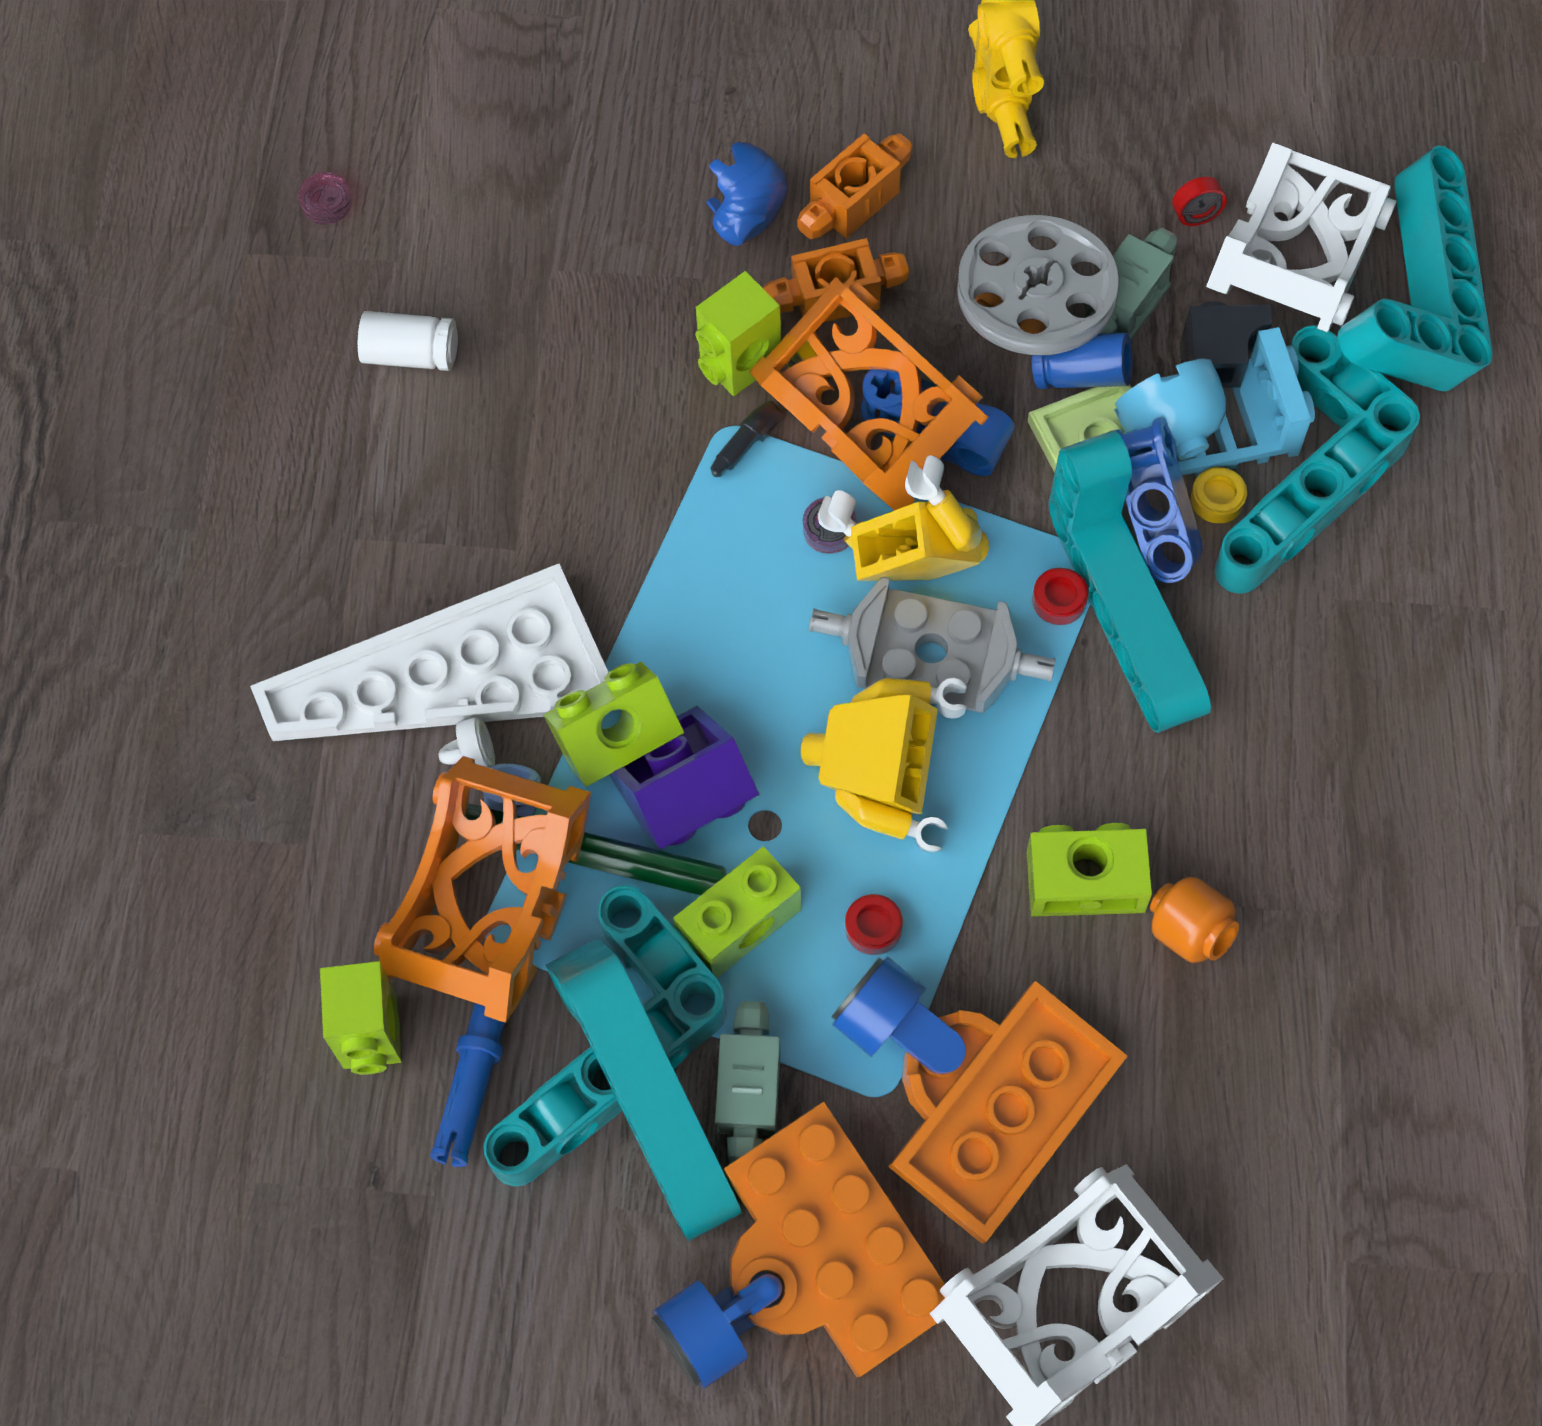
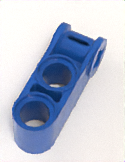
M870 370L865 375L862 385L864 395L860 409L862 420L878 419L876 417V409H879L880 418L899 423L902 410V387L899 372ZM921 379L922 392L931 387L938 386ZM891 380L895 382L894 389H890ZM939 402L932 409L931 415L937 416L948 403ZM977 403L976 406L989 418L982 426L975 420L941 458L959 466L968 473L977 476L991 475L1015 430V425L1011 418L1003 411L989 405ZM918 423L916 433L920 434L927 426ZM881 432V433H884V434H886V435H888V436H891V437L895 438V435H894V434L887 433V432Z
M1161 417L1154 419L1152 426L1127 433H1123L1120 429L1115 431L1123 439L1131 460L1132 475L1125 499L1143 559L1152 577L1164 583H1173L1183 579L1201 557L1203 544L1177 459L1175 439L1169 429L1167 420ZM1156 489L1162 491L1169 500L1170 509L1161 512L1152 508L1147 501V490ZM1173 542L1178 544L1185 553V562L1175 563L1168 560L1162 552V543Z

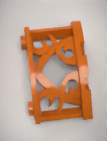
M835 277L829 284L830 287L766 358L762 356L749 372L768 393L811 432L814 433L821 425L827 431L821 438L832 448L831 451L864 485L895 511L911 505L915 501L905 489L906 477L911 461H914L923 470L927 456L932 455L940 459L975 420L982 426L989 417L976 406L983 397L960 375L951 383L872 311L879 301L855 280L847 288ZM840 305L854 315L857 320L858 329L852 336H845L841 327L834 323L832 336L834 342L841 350L830 352L819 338L816 330ZM877 330L901 352L874 348ZM808 340L817 356L805 359L781 372L780 370ZM874 369L899 372L902 387V410L899 423L883 418L871 419L856 425L847 433L843 428L847 425L853 413L855 397L852 384L845 372ZM919 369L938 386L931 387L922 392ZM833 376L839 389V399L832 405H824L821 401L822 393L826 390L835 391L833 386L824 378ZM939 402L948 403L937 416L931 415L932 409ZM918 423L927 426L920 434L916 433ZM887 432L895 435L893 442L882 436L883 442L880 448L871 450L870 443L875 434Z
M462 756L448 772H442L433 790V803L437 807L428 842L416 875L397 912L389 923L385 922L381 926L375 939L374 954L379 957V961L389 980L391 981L393 977H397L485 1006L484 1016L506 1023L523 998L537 972L536 965H533L534 950H538L541 945L540 938L551 941L568 894L558 892L557 890L560 880H565L567 872L563 870L569 860L578 861L586 827L591 792L569 786L566 791L475 764V759ZM471 788L503 797V823L496 825L493 812L482 800H480L482 806L480 817L476 820L467 819L466 809ZM515 801L548 811L547 815L517 818ZM461 835L467 842L456 849ZM517 844H521L520 853L524 859L529 854L538 855V862L533 871L528 873L519 871L516 852ZM502 849L503 864L508 877L526 895L523 907H506L493 911L480 919L470 930L458 904L454 880L475 863ZM435 904L440 916L431 915ZM500 925L511 927L512 931L506 942L497 943L496 937L491 933L486 938L484 945L480 943L494 928ZM425 933H431L434 936L433 941L423 948L427 953L442 952L452 943L456 946L443 960L412 951L419 937ZM467 958L483 973L459 965Z

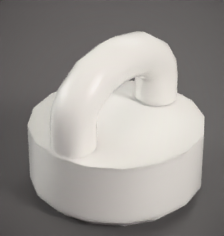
M478 717L458 722L456 724L457 740L446 744L438 754L440 762L448 765L456 764L462 756L475 759V764L488 768L495 765V753L490 734L484 721Z

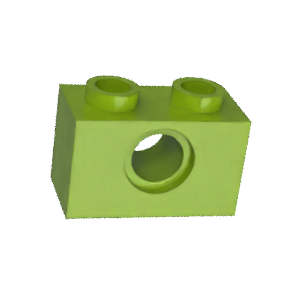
M744 271L696 306L698 331H696L695 335L699 343L700 352L698 365L702 373L712 384L718 385L721 383L734 397L756 381L749 371L762 356L766 358L781 342L780 305Z
M642 661L637 664L628 663L614 668L605 676L604 682L587 691L577 690L566 694L555 703L554 709L543 714L571 771L585 787L684 734L658 676ZM621 709L619 721L610 728L601 729V723L605 715L612 710Z
M1109 823L1099 826L1094 831H1074L1072 827L1067 825H1051L1040 829L1039 832L1030 833L1026 853L1031 917L1146 912L1152 896L1146 829H1131L1129 825L1124 823ZM1081 859L1092 860L1100 866L1102 873L1096 876H1085L1076 870L1073 863Z
M762 846L674 916V925L687 939L701 961L718 978L801 911V887L769 851Z
M380 961L320 968L323 1038L343 1069H351V1072L354 1074L369 1075L385 1071L387 1069L386 1064L402 1063L398 995Z

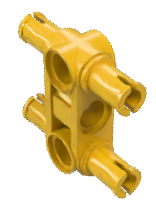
M981 0V4L978 5L977 9L978 19L973 21L968 28L976 51L975 64L972 71V85L976 106L980 114L986 113L992 121L998 124L1005 155L1009 158H1017L1018 154L1015 145L1018 144L1021 156L1024 157L1032 153L1037 146L1026 113L1032 102V95L1039 92L1044 86L1043 75L1040 73L1036 60L1037 42L1040 38L1036 3L1034 0Z

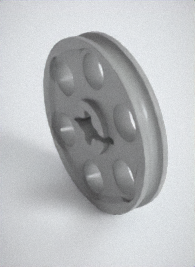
M1025 215L995 223L983 230L971 241L960 261L957 294L960 308L965 318L988 341L1017 353L1052 355L1067 352L1086 344L1105 328L1115 309L1119 276L1112 254L1105 244L1092 232L1076 223L1058 217ZM1044 236L1055 241L1057 245L1050 250H1039L1032 247L1029 241L1032 238ZM988 252H999L1008 258V262L999 266H991L982 261L981 256ZM1078 262H1091L1100 271L1092 276H1083L1076 273L1072 266ZM1047 279V286L1039 284L1040 281L1044 282ZM1030 283V284L1036 285V286H1035V288H1034V287H1031V288L1028 290V284ZM982 293H994L1000 296L1003 302L996 307L989 308L978 304L975 298ZM1075 303H1085L1090 305L1096 313L1090 317L1078 318L1068 312L1067 307ZM1025 319H1037L1043 322L1047 328L1041 333L1030 334L1020 329L1018 324Z

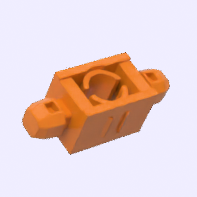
M863 133L810 179V203L800 212L797 219V227L800 232L809 239H815L834 228L847 239L900 193L901 168L910 160L913 145L901 133L888 136L876 145L870 140V137ZM851 185H859L860 187H851Z
M865 238L791 256L792 279L787 280L786 277L771 281L763 289L780 305V313L794 311L793 307L799 306L803 317L830 287L828 282H831L835 277L844 282L843 284L847 288L856 280L879 301L872 309L874 311L880 309L881 286L884 285L887 289L902 284L909 278V268L905 255L902 253L878 254V259L873 260L868 240ZM838 305L824 322L853 316V314Z

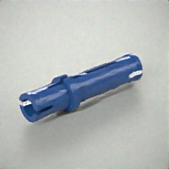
M477 1003L474 1004L466 1035H462L458 1039L456 1051L460 1054L435 1144L430 1152V1157L433 1160L446 1165L452 1142H454L451 1152L453 1167H466L468 1164V1154L493 1064L501 1061L503 1047L499 1042L505 1022L484 1016L485 1006Z

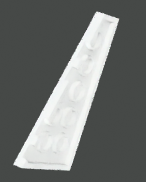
M556 564L250 687L273 741L456 725L460 721L478 717L484 722L544 717L543 714L554 709L555 703L561 697L573 691H587L604 682V678L609 672L561 566Z

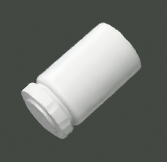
M373 311L363 312L358 330V356L361 363L435 369L437 366L438 370L450 371L452 369L458 346V333L456 322L453 318H441L439 320L436 317Z

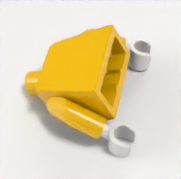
M927 456L923 470L914 461H911L906 477L905 489L907 493L918 499H928V502H916L857 524L851 519L856 506V501L851 495L837 490L833 493L832 498L825 496L818 513L819 524L827 530L843 532L846 535L844 541L854 552L857 581H879L881 577L888 578L890 581L932 580L979 565L987 556L989 541L986 534L981 531L980 525L977 522V514L971 508L961 507L949 490L942 491L939 487L944 464L937 457Z
M883 678L854 695L850 703L834 705L829 711L825 734L808 733L804 736L800 751L803 763L807 766H820L818 776L820 784L835 790L837 805L862 827L901 840L907 835L915 838L917 845L922 850L931 853L938 852L942 848L926 844L922 840L921 832L928 825H936L941 829L948 830L947 825L936 817L925 818L919 822L912 819L911 813L922 814L937 712L939 711L941 715L951 719L959 718L966 712L967 706L963 704H949L944 700L943 696L949 692L966 693L967 687L963 681L957 678L946 679L938 688L931 687L929 681Z

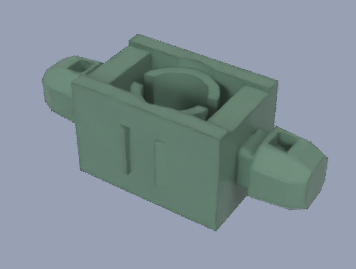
M1158 228L1152 231L1144 241L1128 234L1113 255L1119 276L1115 309L1108 324L1099 334L1128 333L1132 341L1171 287V282L1169 281L1170 268L1174 261L1173 255L1175 254L1177 241L1174 233L1164 228ZM1086 304V317H1090L1096 312L1090 305Z
M740 1002L736 1009L733 1028L734 1033L739 1035L720 1034L715 1124H718V1134H733V1137H727V1153L730 1164L763 1143V1139L758 1138V1135L773 1136L777 1132L781 1046L780 1037L763 1036L769 1034V1014L763 1002Z

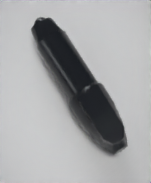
M773 401L762 404L743 420L738 431L718 453L710 469L713 477H721L727 470H732L752 445L758 440L763 442L781 421L784 413L777 409V405Z

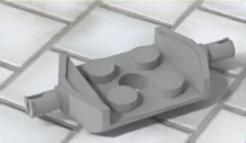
M881 577L854 609L853 614L848 613L847 616L817 610L816 608L812 611L809 632L814 631L842 637V645L848 646L856 685L860 688L866 689L883 678L929 681L931 687L938 688L946 679L957 678L965 683L967 687L966 693L949 692L943 696L944 700L952 705L963 704L967 706L966 710L983 713L993 705L1010 680L1016 681L1017 673L1048 680L1049 682L1052 679L1056 658L1052 659L1022 653V649L1017 648V640L1007 603L998 601L996 610L890 589V579ZM930 642L941 645L947 655L940 662L926 663L917 656L915 651L922 644Z

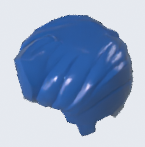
M741 141L731 146L735 164L727 166L718 159L710 163L709 168L717 177V186L725 198L722 204L713 197L709 198L706 202L715 213L713 217L714 229L721 238L733 246H740L765 230L775 220L783 206L788 191V183L785 179L786 174L779 167L778 163L770 155L766 154L763 149L751 143H742Z

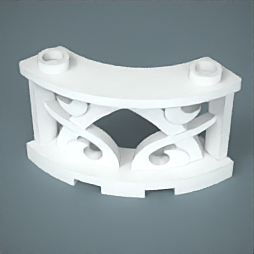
M1272 143L1246 204V208H1248L1247 213L1252 216L1249 222L1238 219L1231 233L1226 236L1206 287L1228 294L1236 286L1321 318L1317 329L1325 332L1329 331L1333 323L1343 326L1354 299V295L1347 292L1375 227L1382 230L1386 229L1397 202L1388 198L1391 186ZM1289 165L1326 178L1315 191ZM1339 183L1369 193L1365 209L1357 216H1349L1344 211L1349 205L1352 194H1344L1338 197L1331 204L1329 210L1324 201ZM1297 209L1300 213L1295 218L1291 219L1295 213V210ZM1282 212L1286 214L1288 221H1281L1274 214ZM1309 224L1320 241L1328 263L1314 268L1289 270L1286 268V261L1282 253L1269 241L1289 240L1299 235ZM1357 239L1348 257L1344 241ZM1336 281V283H1335V285H1334V287H1333L1330 283Z
M1127 1164L1109 1173L1103 1167L1090 1173L1074 1189L1079 1197L1041 1229L979 1272L973 1274L969 1268H966L951 1278L940 1289L945 1299L930 1315L937 1324L944 1320L1011 1405L1013 1410L1006 1418L1013 1426H1040L1070 1405L1074 1398L1092 1384L1093 1381L1098 1384L1134 1356L1137 1350L1130 1343L1132 1340L1139 1346L1153 1336L1156 1331L1161 1328L1167 1329L1223 1280V1277L1208 1259L1202 1262L1135 1181L1133 1178L1134 1173ZM1116 1197L1119 1198L1143 1228L1141 1235L1128 1251L1115 1248L1123 1234L1124 1224L1121 1216L1117 1225L1109 1231L1101 1230L1095 1222L1097 1212ZM1077 1226V1236L1080 1244L1053 1245ZM1150 1238L1181 1274L1180 1276H1177L1157 1262L1141 1256ZM1076 1267L1110 1273L1101 1289L1098 1300L1099 1320L1107 1335L1100 1343L1088 1332L1068 1324H1049L1037 1328V1299L1045 1269ZM1023 1268L1017 1293L1002 1284ZM1123 1277L1132 1281L1127 1285L1122 1295L1130 1294L1137 1300V1308L1127 1313L1119 1311L1113 1304L1115 1289ZM982 1300H993L999 1304L1001 1315L989 1316L988 1320H986L975 1304ZM991 1325L1000 1329L1015 1326L1016 1336L1002 1340ZM1054 1339L1065 1340L1073 1348V1358L1069 1361H1061L1054 1354L1056 1344L1047 1346L1041 1351L1040 1343ZM1019 1350L1024 1367L1012 1352Z

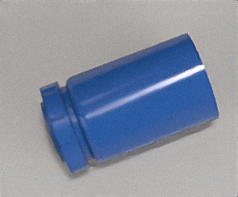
M1098 334L1086 344L1067 352L1052 355H1032L1031 365L1035 385L1038 389H1050L1052 386L1055 388L1129 386L1133 367L1132 345L1129 334Z

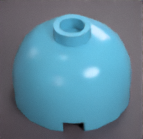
M1197 359L1176 365L1179 375L1162 380L1159 373L1155 374L1123 394L1116 401L1117 409L1114 410L1125 433L1152 426L1154 419L1164 417L1175 439L1179 460L1192 458L1205 451L1209 447L1206 439L1218 430L1226 414V397L1222 384L1209 359Z

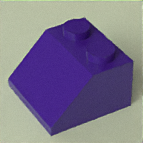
M698 706L677 716L684 734L609 774L642 830L660 850L668 845L675 846L688 841L695 835L697 829L717 818H727L735 815L744 808L747 801L760 795L734 738Z

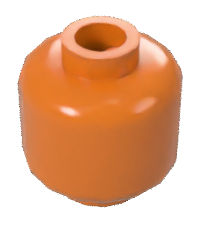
M1186 877L1174 885L1171 883L1163 885L1153 897L1150 905V910L1154 913L1151 930L1155 938L1190 963H1200L1207 959L1211 961L1219 959L1231 947L1239 931V924L1236 921V908L1233 902L1197 877Z

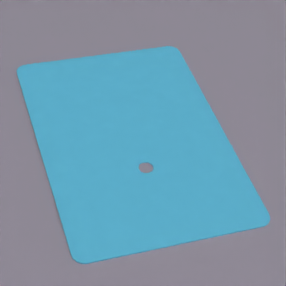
M728 426L719 430L712 437L605 666L608 672L623 664H637L642 661L658 676L676 716L695 706L701 708L734 738L760 795L747 801L744 808L735 815L727 818H717L697 829L695 835L688 841L675 846L668 845L660 850L642 830L610 775L585 787L571 771L562 754L548 786L565 791L569 786L591 792L585 832L721 865L726 869L727 874L764 846L801 887V911L717 978L724 992L726 1017L724 1024L712 1036L720 1039V1034L739 1035L734 1033L733 1028L736 1009L740 1002H763L769 1014V1034L763 1036L780 1037V1063L863 1096L881 1097L892 1092L900 1083L903 1074L905 1050L888 1037L876 1053L870 1057L832 1026L835 1020L831 1016L879 957L885 960L887 956L927 988L918 1001L929 1010L1084 622L1090 602L1087 600L1082 616L1070 624L1054 625L1040 618L1032 604L1033 589L1038 577L1045 571L1053 568H1068L1074 571L1059 537L959 503L961 507L971 508L977 514V522L989 541V550L985 559L979 565L937 579L890 581L889 588L992 610L997 609L998 601L1007 603L1017 640V648L1022 649V653L1052 659L1056 658L1052 679L1049 682L1048 680L1017 673L1016 681L1010 680L993 705L983 713L966 710L965 714L961 717L951 719L944 717L939 711L937 712L922 814H911L912 819L919 822L929 817H936L944 821L948 830L941 829L936 825H928L921 832L922 840L928 845L941 847L940 851L934 853L926 852L917 845L915 838L907 835L901 840L864 828L837 805L835 790L825 787L819 782L820 766L805 765L800 751L802 740L806 734L826 733L829 711L834 705L850 703L854 695L865 689L856 685L848 646L842 645V637L814 631L809 632L812 611L816 608L817 610L847 616L848 613L853 614L854 609L878 581H857L853 549L844 541V538L835 542L818 540V537L811 533L808 528L807 516L815 505L823 502L825 496L832 498L833 493L837 490L844 491L855 499L856 506L852 516L853 521L857 524L894 510L864 485L842 461L769 435L763 442L760 440L756 441L732 470H727L721 477H713L710 469L718 453L740 428V426ZM913 497V498L915 499V501L913 502V504L916 503V502H928V501H929L928 499H927V500H924V499H918V498ZM818 513L815 516V525L817 528L820 527ZM930 642L922 644L915 651L917 656L926 663L940 662L947 655L941 645ZM612 710L607 713L602 720L601 729L614 726L620 719L621 710ZM537 808L534 815H547L548 811ZM771 811L780 818L782 829L780 834L773 840L760 841L750 834L748 824L751 817L757 812ZM517 850L519 871L524 873L533 871L538 862V855L529 854L524 859L520 850ZM567 862L563 870L567 872L565 880H560L557 891L568 895L551 941L540 938L541 945L538 950H534L533 965L548 971L546 964L597 938L614 951L603 934L598 917V906L603 895L616 886L629 885L638 888L672 925H674L673 917L700 897V895ZM507 873L487 914L506 907H523L526 895L512 883ZM869 894L883 895L891 899L899 907L903 918L900 940L893 949L880 955H868L856 950L848 941L845 933V917L848 908L855 900ZM624 909L616 913L611 923L619 928H629L639 921L641 914L636 910ZM500 925L488 933L485 938L492 933L496 937L497 943H504L507 941L512 929L508 925ZM615 952L643 1005L654 996L652 991L633 967L626 969L624 961ZM695 994L688 998L683 1008L690 1014L703 1015L711 1010L715 1001L708 995Z

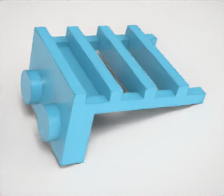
M1279 327L1258 331L1251 359H1248L1249 364L1241 388H1232L1252 446L1237 449L1225 414L1220 427L1215 432L1221 453L1206 456L1205 451L1188 460L1179 461L1182 475L1195 473L1196 477H1198L1203 471L1213 467L1226 466V468L1233 470L1237 469L1239 463L1257 460V463L1261 464L1268 462L1271 456L1287 453L1288 457L1299 455L1310 423L1314 422L1315 410L1311 395L1308 391L1302 392L1297 379L1299 367L1296 352L1291 345H1285Z

